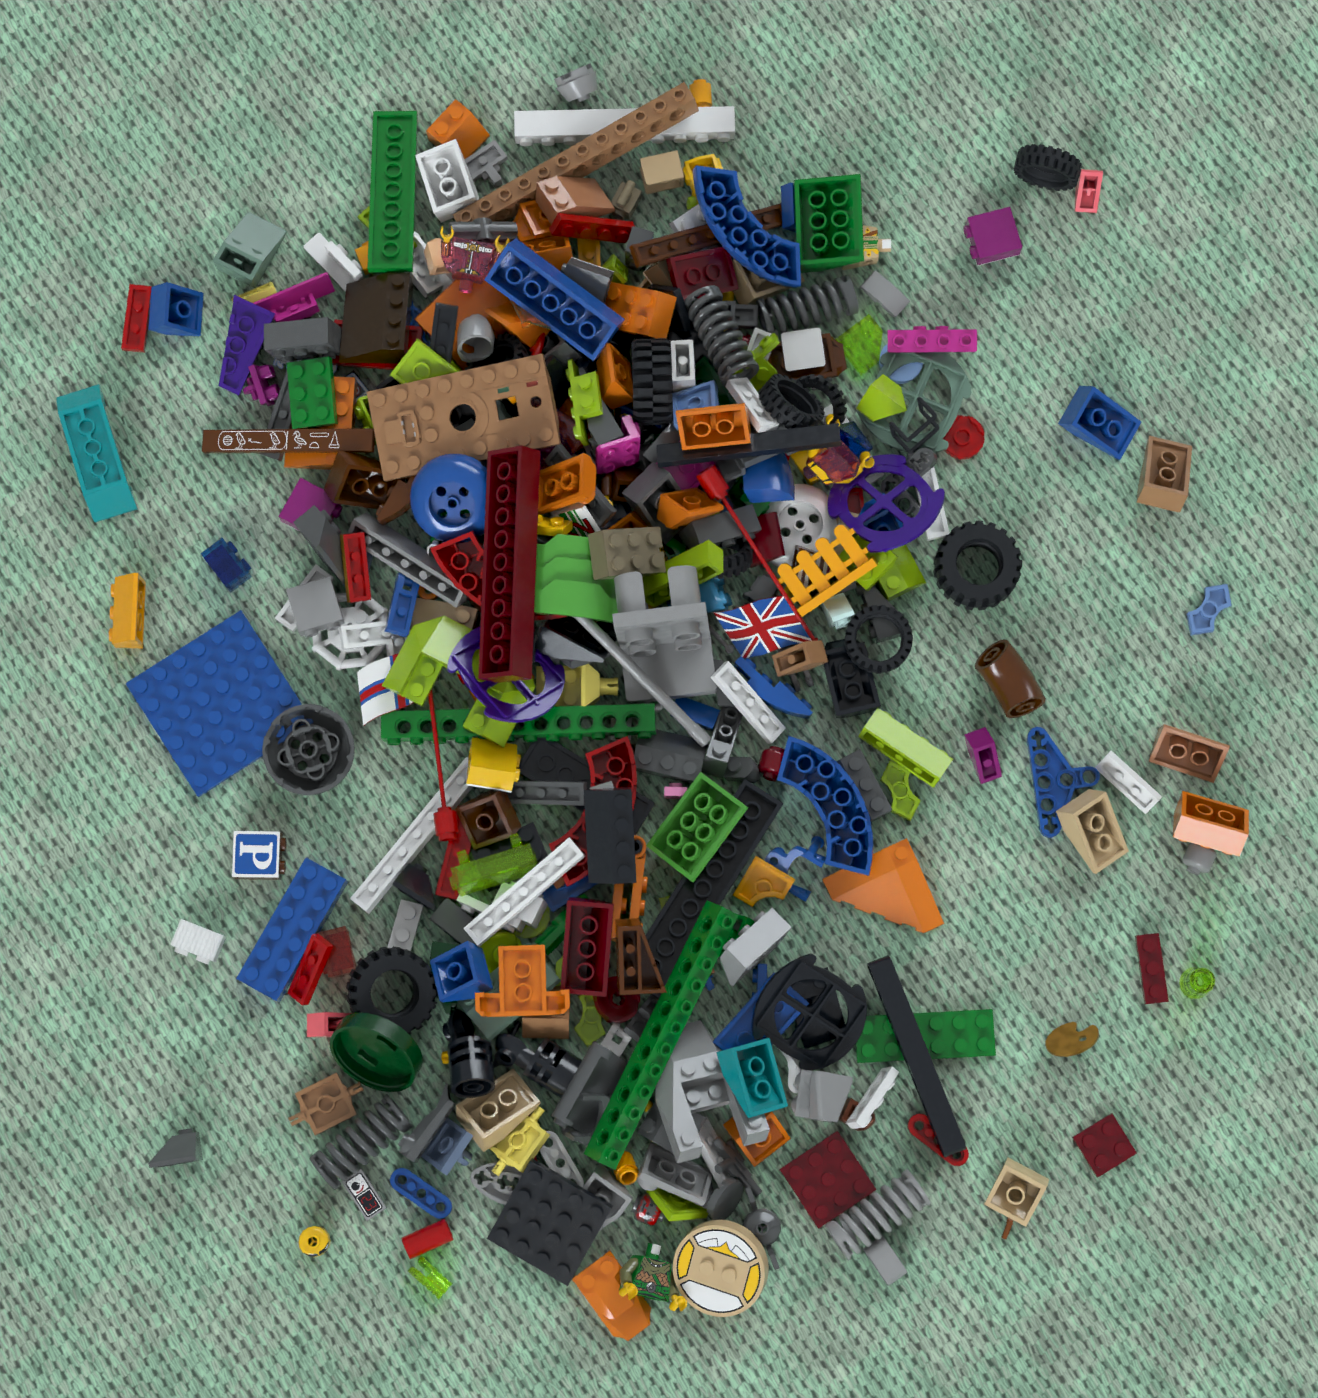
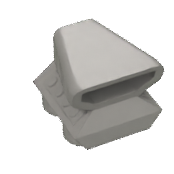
M801 1069V1072L795 1078L798 1095L794 1097L791 1103L795 1116L830 1123L838 1122L852 1086L853 1077L824 1071Z

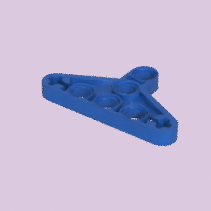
M1035 727L1027 734V746L1040 833L1044 837L1053 838L1059 834L1062 828L1056 811L1071 801L1074 790L1095 786L1100 779V774L1096 768L1091 766L1071 768L1047 731L1041 727ZM1035 732L1043 736V739L1040 740V748L1046 746V750L1039 749L1033 751L1032 748H1037L1036 740L1031 738L1035 735ZM1043 754L1047 759L1046 765L1038 766L1034 761L1035 756ZM1085 771H1091L1094 774L1095 780L1093 783H1086L1083 780V773ZM1062 774H1069L1072 777L1071 785L1064 786L1060 782ZM1041 776L1047 777L1050 781V785L1046 789L1038 786V778ZM1043 799H1050L1053 803L1052 810H1043L1041 808V801ZM1055 813L1056 818L1051 817L1050 819L1051 824L1056 825V829L1049 833V830L1044 828L1048 824V819H1043L1042 815L1048 816Z

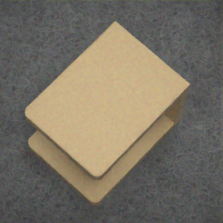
M678 150L640 159V172L646 194L684 186V175Z

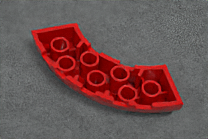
M474 531L431 547L430 549L436 562L454 586L481 606L484 544L480 538L477 537ZM469 537L472 540L465 543H457ZM534 614V621L552 620L567 616Z
M628 736L586 753L585 757L589 766L591 787L612 781L614 788L630 787L632 790V809H634L637 775L633 749ZM585 809L574 827L558 840L549 844V848L553 852L564 841L571 838L585 855L583 859L562 876L567 887L588 875Z

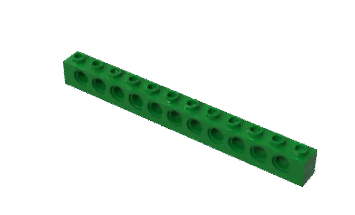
M655 704L554 706L543 716L526 721L523 729H513L507 742H514V739L523 738L525 742H535L537 737H546V741H559L560 737H569V740L578 741L583 740V737L592 736L593 740H604L606 736H615V739H621L628 735H637L640 739L651 738V735H656ZM471 709L435 710L439 744H446V740H455V743L466 744L469 743V740H472V737L485 739L463 727ZM430 710L393 711L381 715V739L391 746L401 745V742L410 741L411 745H422L424 741H432L434 744L433 731L429 733L422 731L426 723H431ZM631 717H636L639 719V723L635 727H629L626 725L627 720ZM586 718H590L593 720V725L587 729L581 727V722ZM607 718H614L616 720V724L612 728L604 726V721ZM562 719L570 720V726L566 729H560L558 727L559 722ZM539 720H546L547 726L545 729H536V723ZM449 722L456 723V729L453 732L445 731V726ZM405 723H409L411 725L410 731L405 734L400 733V727Z
M708 900L706 901L665 985L667 993H661L584 1152L588 1157L616 1170L739 915L723 906Z

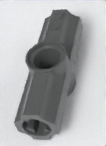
M484 217L477 218L472 222H449L448 234L451 233V226L454 230L450 243L473 241L477 242L475 244H480L481 247L493 244L499 235V242H506L507 238L511 242L515 238L517 239L518 234L516 222H492L491 219Z

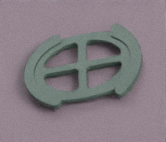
M886 352L880 357V363L883 367L876 379L883 374L889 378L895 370L909 363L919 362L925 365V369L914 391L911 392L901 388L903 397L909 401V405L898 428L907 437L911 435L907 432V427L918 406L917 398L921 397L934 411L943 414L944 419L938 424L939 431L916 451L921 448H929L937 453L948 449L949 443L943 438L952 427L963 398L968 399L971 396L970 383L964 370L956 360L945 352ZM935 369L945 375L950 385L951 403L948 406L923 396L925 386L932 371ZM857 410L863 424L877 439L894 449L906 452L892 437L889 423L885 418L872 422ZM932 430L918 434L910 442H905L897 432L896 434L911 449Z

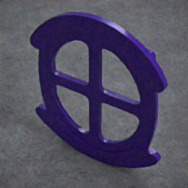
M895 454L872 456L875 461L873 467H864L863 472L848 484L834 483L829 493V517L831 519L839 517L849 529L853 528L856 535L870 542L867 546L870 553L887 552L915 540L933 524L944 504V489L940 488L933 492L919 474L905 465L906 458ZM886 472L900 475L905 480L888 494L884 495L868 483L865 478L870 474ZM855 486H860L876 500L874 505L858 517H853L848 509V496L850 490ZM911 486L917 488L921 497L920 510L913 518L908 517L892 503L896 497ZM881 509H886L904 525L893 531H877L869 529L863 524Z
M480 627L466 634L457 643L450 655L447 671L449 673L459 672L469 690L486 706L484 714L494 720L518 723L539 718L555 706L564 688L565 671L563 666L560 664L554 665L549 656L543 655L536 649V662L541 664L545 676L544 689L540 694H533L523 681L519 680L511 682L526 698L527 702L523 704H510L489 695L487 689L497 683L487 680L478 682L472 670L473 654L476 650L480 649Z

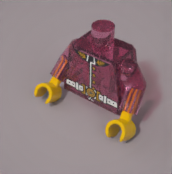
M443 226L440 228V234L443 238L441 240V258L446 270L452 273L453 279L460 280V292L472 293L473 284H483L484 279L510 240L507 238L506 245H501L499 243V235L495 240V244L453 237L454 230L452 226L451 233L448 235L443 233Z

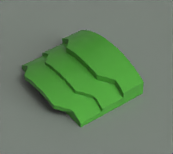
M557 534L546 544H537L534 614H554L613 623L612 614L618 613L614 579L594 580L588 537Z

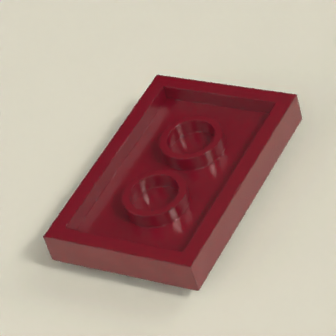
M724 247L666 259L673 287L680 288L684 300L691 293L705 286L715 285L719 287L722 294L739 289L731 255Z

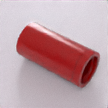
M445 1218L401 1238L410 1259L454 1240Z

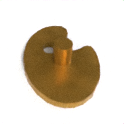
M1076 1022L1063 1024L1047 1036L1045 1041L1046 1049L1052 1055L1060 1057L1083 1053L1097 1042L1099 1038L1098 1028L1095 1025H1090L1083 1031L1078 1032L1076 1031ZM1086 1037V1040L1079 1041L1081 1038Z

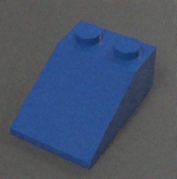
M1079 386L1058 424L1074 436L1121 460L1141 421L1094 386Z

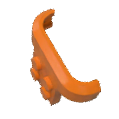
M545 945L498 946L499 993H475V1011L482 1017L560 1015L570 1008L569 990L546 991Z

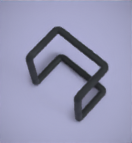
M921 397L917 398L919 411L927 421L909 437L892 421L889 422L892 437L909 454L914 453L939 431V425L934 421L937 418V414ZM924 408L932 415V417H930L925 412ZM932 424L934 426V429L911 449L896 434L897 432L905 442H910L928 425Z

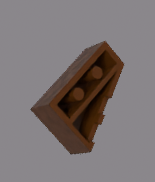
M639 918L615 919L617 987L619 994L667 993Z

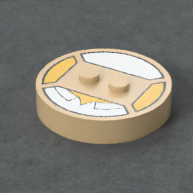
M710 1220L694 1227L678 1245L673 1259V1276L680 1294L692 1307L711 1316L729 1317L744 1312L756 1302L768 1279L769 1265L763 1245L746 1227L729 1220Z

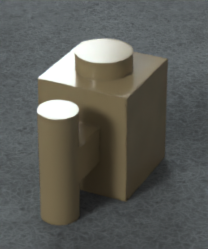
M628 180L627 183L621 182L611 201L615 208V212H612V215L621 220L625 218L630 221L642 199V191L635 188L636 184L631 180Z

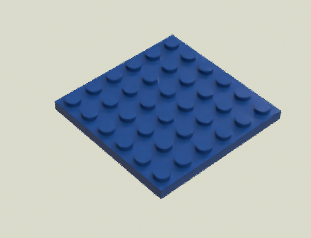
M241 610L125 683L198 797L263 756V740L274 719L287 709L302 705ZM304 715L291 719V722L294 723L298 719H305ZM305 719V720H307L310 724L313 723V720H312V719ZM293 724L286 730L284 726L281 727L276 737L280 738L278 744L284 742L293 731Z

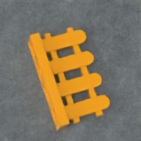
M843 524L837 525L834 529L837 539L830 543L828 539L820 537L815 543L818 552L811 556L808 551L801 550L796 556L799 565L792 569L788 563H782L778 567V574L780 575L778 581L780 584L785 582L794 595L791 598L792 602L798 601L800 604L797 611L801 617L878 565L874 556L870 558L866 556L869 552L866 547L862 549L853 537V534L856 533L853 528L848 530ZM840 543L850 556L844 562L834 549ZM821 556L831 569L825 575L815 562ZM854 563L857 567L849 571L847 567ZM802 569L812 582L808 587L804 586L796 574ZM836 576L838 580L830 584L828 580ZM817 589L819 593L812 597L810 592Z

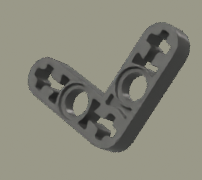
M921 448L906 460L905 465L912 467L922 477L935 466L937 455L929 448ZM923 454L930 455L928 463L922 462L924 459ZM914 461L919 464L918 466L921 467V470L913 464ZM891 473L881 483L882 493L888 494L890 492L888 491L890 489L889 483L896 484L895 488L905 478ZM906 489L903 494H900L892 502L901 510V500L908 498L910 507L902 512L908 515V517L913 518L910 514L914 513L916 516L920 510V505Z

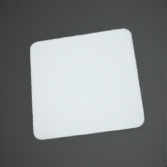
M820 328L783 332L781 334L787 371L825 365Z

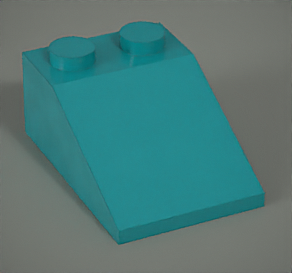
M770 1038L716 1052L722 1074L747 1118L788 1107Z

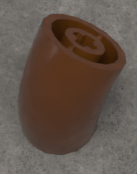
M1003 639L993 643L976 660L975 669L994 693L1006 717L1017 718L1027 715L1045 703L1046 698L1034 675L1008 640Z

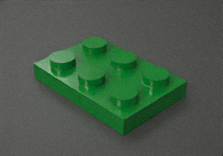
M328 356L286 363L292 429H309L338 424L332 358Z

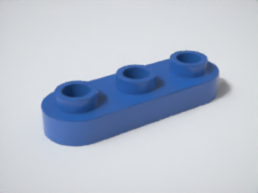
M399 1168L391 1174V1186L433 1217L442 1219L451 1213V1200L410 1170ZM401 1175L407 1178V1182L403 1185L398 1182V1178ZM419 1189L426 1191L425 1197H418L417 1192ZM443 1202L445 1209L438 1211L436 1208L437 1203Z

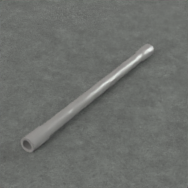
M573 617L687 730L688 734L701 747L708 744L711 737L592 619Z

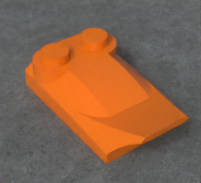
M535 200L519 204V209L513 222L517 224V238L520 242L554 236L549 231L550 222Z
M582 453L540 470L538 514L542 515L577 502L588 504L594 499L596 491V465L589 455Z
M608 1251L573 1277L572 1280L613 1337H620L629 1341L650 1325L651 1307L644 1297L636 1295L629 1300L628 1294L623 1297L619 1295L621 1285L619 1271L622 1266L612 1252Z

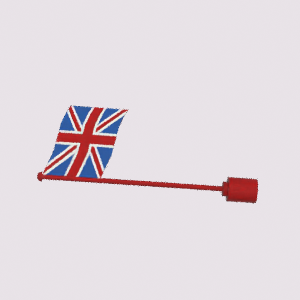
M713 464L702 470L695 477L710 500L713 498L716 501L722 500L782 594L781 596L759 599L732 610L713 612L743 658L764 655L788 645L799 644L805 641H818V638L813 636L726 500L725 496L728 494L726 490L729 486L716 465Z

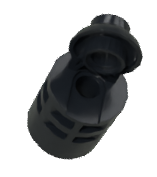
M455 1009L451 1012L448 1021L443 1024V1034L450 1042L447 1047L451 1091L458 1097H481L495 1089L491 1042L481 1039L480 1036H474V1027L471 1019L462 1010Z
M499 1034L495 1039V1059L499 1064L505 1067H511L513 1064H516L525 1070L523 1075L560 1098L582 1062V1059L547 1037L540 1044L536 1052L528 1049L519 1038L511 1034Z

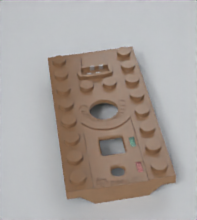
M544 354L367 392L384 481L415 476L428 461L445 454H463L473 457L478 461H485L488 457V451L521 445L532 449H541L561 444L559 420ZM515 396L519 416L499 420L496 400ZM533 397L541 399V405L537 408L531 405ZM461 404L471 406L476 414L474 425L466 431L456 430L450 421L452 410Z

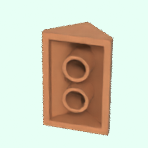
M1163 724L1158 729L1149 762L1214 783L1230 745Z

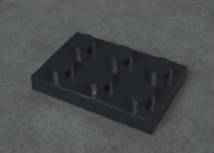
M533 822L521 827L512 837L476 850H470L488 892L499 888L502 882L510 883L524 877L548 856Z

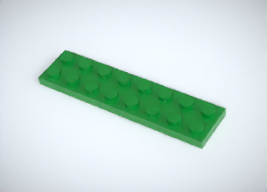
M373 111L368 240L369 273L413 272L417 111Z

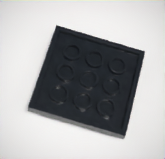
M532 1158L487 1239L568 1286L613 1205Z

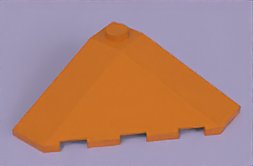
M907 838L873 854L870 876L841 869L822 879L833 901L850 903L855 905L854 908L869 914L871 912L885 916V920L902 925V923L915 927V931L920 933H926L944 924Z

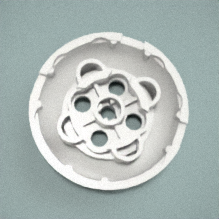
M794 484L795 500L770 502V507L765 514L777 512L780 530L783 528L790 530L788 537L782 536L785 556L769 561L774 566L779 567L782 563H788L791 566L795 545L818 552L815 547L818 538L824 537L830 543L837 539L834 529L840 524V519L837 524L836 519L829 517V495L823 490L807 484ZM795 508L797 510V514L795 516H790L788 514V509ZM816 515L819 520L816 523H812L809 517ZM799 522L803 523V528H797L796 525ZM809 535L812 539L811 543L805 544L802 541V537Z

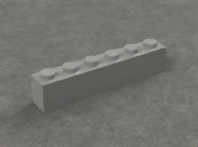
M368 513L353 519L348 533L364 532L366 551L456 608L469 600V597L457 589L446 574L443 573L432 553H430L429 557L427 550L389 526L380 525L377 519Z

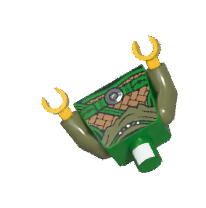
M648 1243L645 1256L632 1255L620 1269L621 1285L619 1295L623 1297L628 1294L629 1300L636 1295L657 1301L669 1302L670 1300L672 1302L669 1304V1309L675 1311L679 1306V1310L682 1312L687 1307V1300L679 1294L671 1270V1264L659 1260L661 1246Z

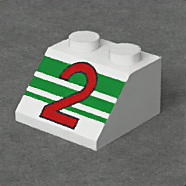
M579 502L549 512L551 515L549 518L562 517L564 520L572 521L573 529L567 535L588 537V534L600 531L586 506Z

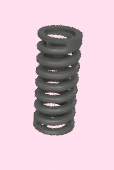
M849 275L835 278L832 284L829 281H824L821 287L813 284L810 290L802 287L799 289L798 294L796 291H789L787 297L784 294H778L776 300L772 297H767L765 301L764 299L757 300L756 305H758V316L762 330L779 336L778 330L774 331L772 309L781 334L787 332L783 315L784 306L792 330L797 331L798 323L795 316L794 302L800 313L803 327L808 328L810 323L806 312L805 299L811 309L814 323L816 325L821 324L817 307V296L822 305L826 321H832L828 293L834 303L837 317L843 318L844 313L840 302L839 289L844 296L841 299L846 302V316L858 314L857 296Z
M715 285L705 286L694 291L684 300L688 317L693 322V327L698 332V337L703 342L704 349L708 351V357L713 361V367L718 371V377L722 385L725 387L729 379L747 377L751 380L758 373L759 365L754 360L752 352L747 350L748 344L742 340V332L737 331L738 324L732 321L733 314L727 311L728 304L722 301L723 295L719 287ZM743 369V372L732 375L736 371Z
M388 1094L381 1101L384 1105L388 1104L389 1111L380 1102L374 1104V1108L385 1125L370 1110H366L364 1113L375 1133L360 1118L355 1120V1125L366 1141L350 1126L345 1128V1132L355 1148L340 1134L335 1136V1140L346 1157L332 1143H326L325 1147L337 1166L320 1150L309 1157L316 1170L334 1190H337L341 1185L339 1179L343 1181L350 1179L349 1171L353 1173L359 1172L360 1166L358 1162L363 1165L369 1163L368 1154L373 1157L379 1155L377 1145L383 1149L388 1148L389 1142L387 1137L390 1140L396 1141L399 1138L396 1128L404 1133L413 1127L407 1116Z

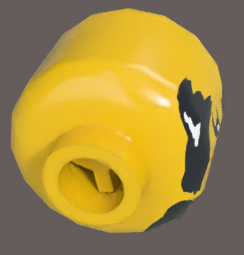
M312 1226L303 1230L298 1241L301 1251L310 1257L323 1255L330 1247L331 1242L328 1232L319 1226Z

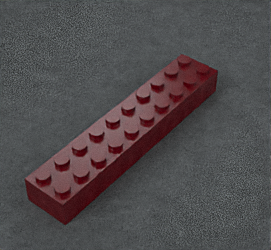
M522 445L488 451L478 679L496 683L532 679L540 451Z

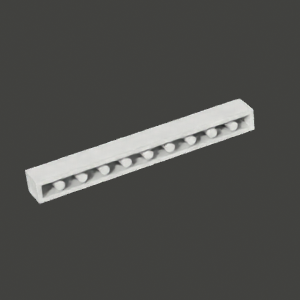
M734 106L698 107V112L648 141L655 144L668 140H673L675 143H684L687 140L704 143L715 139L719 142H728L730 139L735 138ZM638 108L514 111L515 144H520L521 146H531L533 143H541L544 146H552L555 143H564L569 146L575 145L577 142L584 140Z

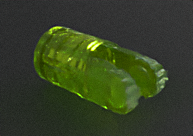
M421 1256L418 1259V1263L429 1275L425 1277L414 1267H410L408 1272L439 1300L453 1283L449 1282L446 1277Z

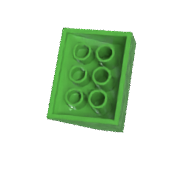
M700 772L646 846L687 879L694 882L747 811L748 807Z

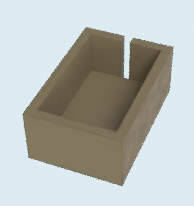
M660 527L608 529L588 534L594 580L614 579V577L620 574L635 571L640 572L642 577L666 572L664 552L659 551V548L663 547Z

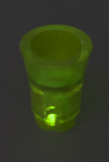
M1188 968L1180 977V989L1184 995L1191 999L1203 998L1213 989L1215 976L1206 968ZM1198 978L1202 980V985L1198 984Z

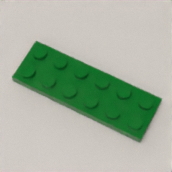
M993 1009L913 1013L931 1059L996 1056ZM887 1015L866 1016L863 1031L856 1042L857 1063L905 1061Z

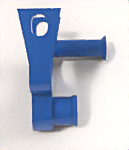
M815 836L811 839V845L808 850L795 846L788 854L785 853L784 849L776 847L767 854L765 861L788 874L791 863L798 856H802L822 868L826 857L817 854V851L824 846V840L819 836ZM793 884L788 891L805 902L811 894V891Z

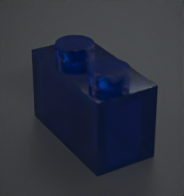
M221 538L203 551L201 555L231 593L252 577L249 573V570L252 568L244 558L239 560L235 555L238 550L231 541L226 543Z

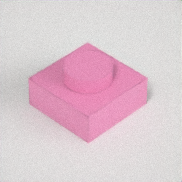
M669 783V787L664 786V798L681 799L687 791V787H683L681 783Z

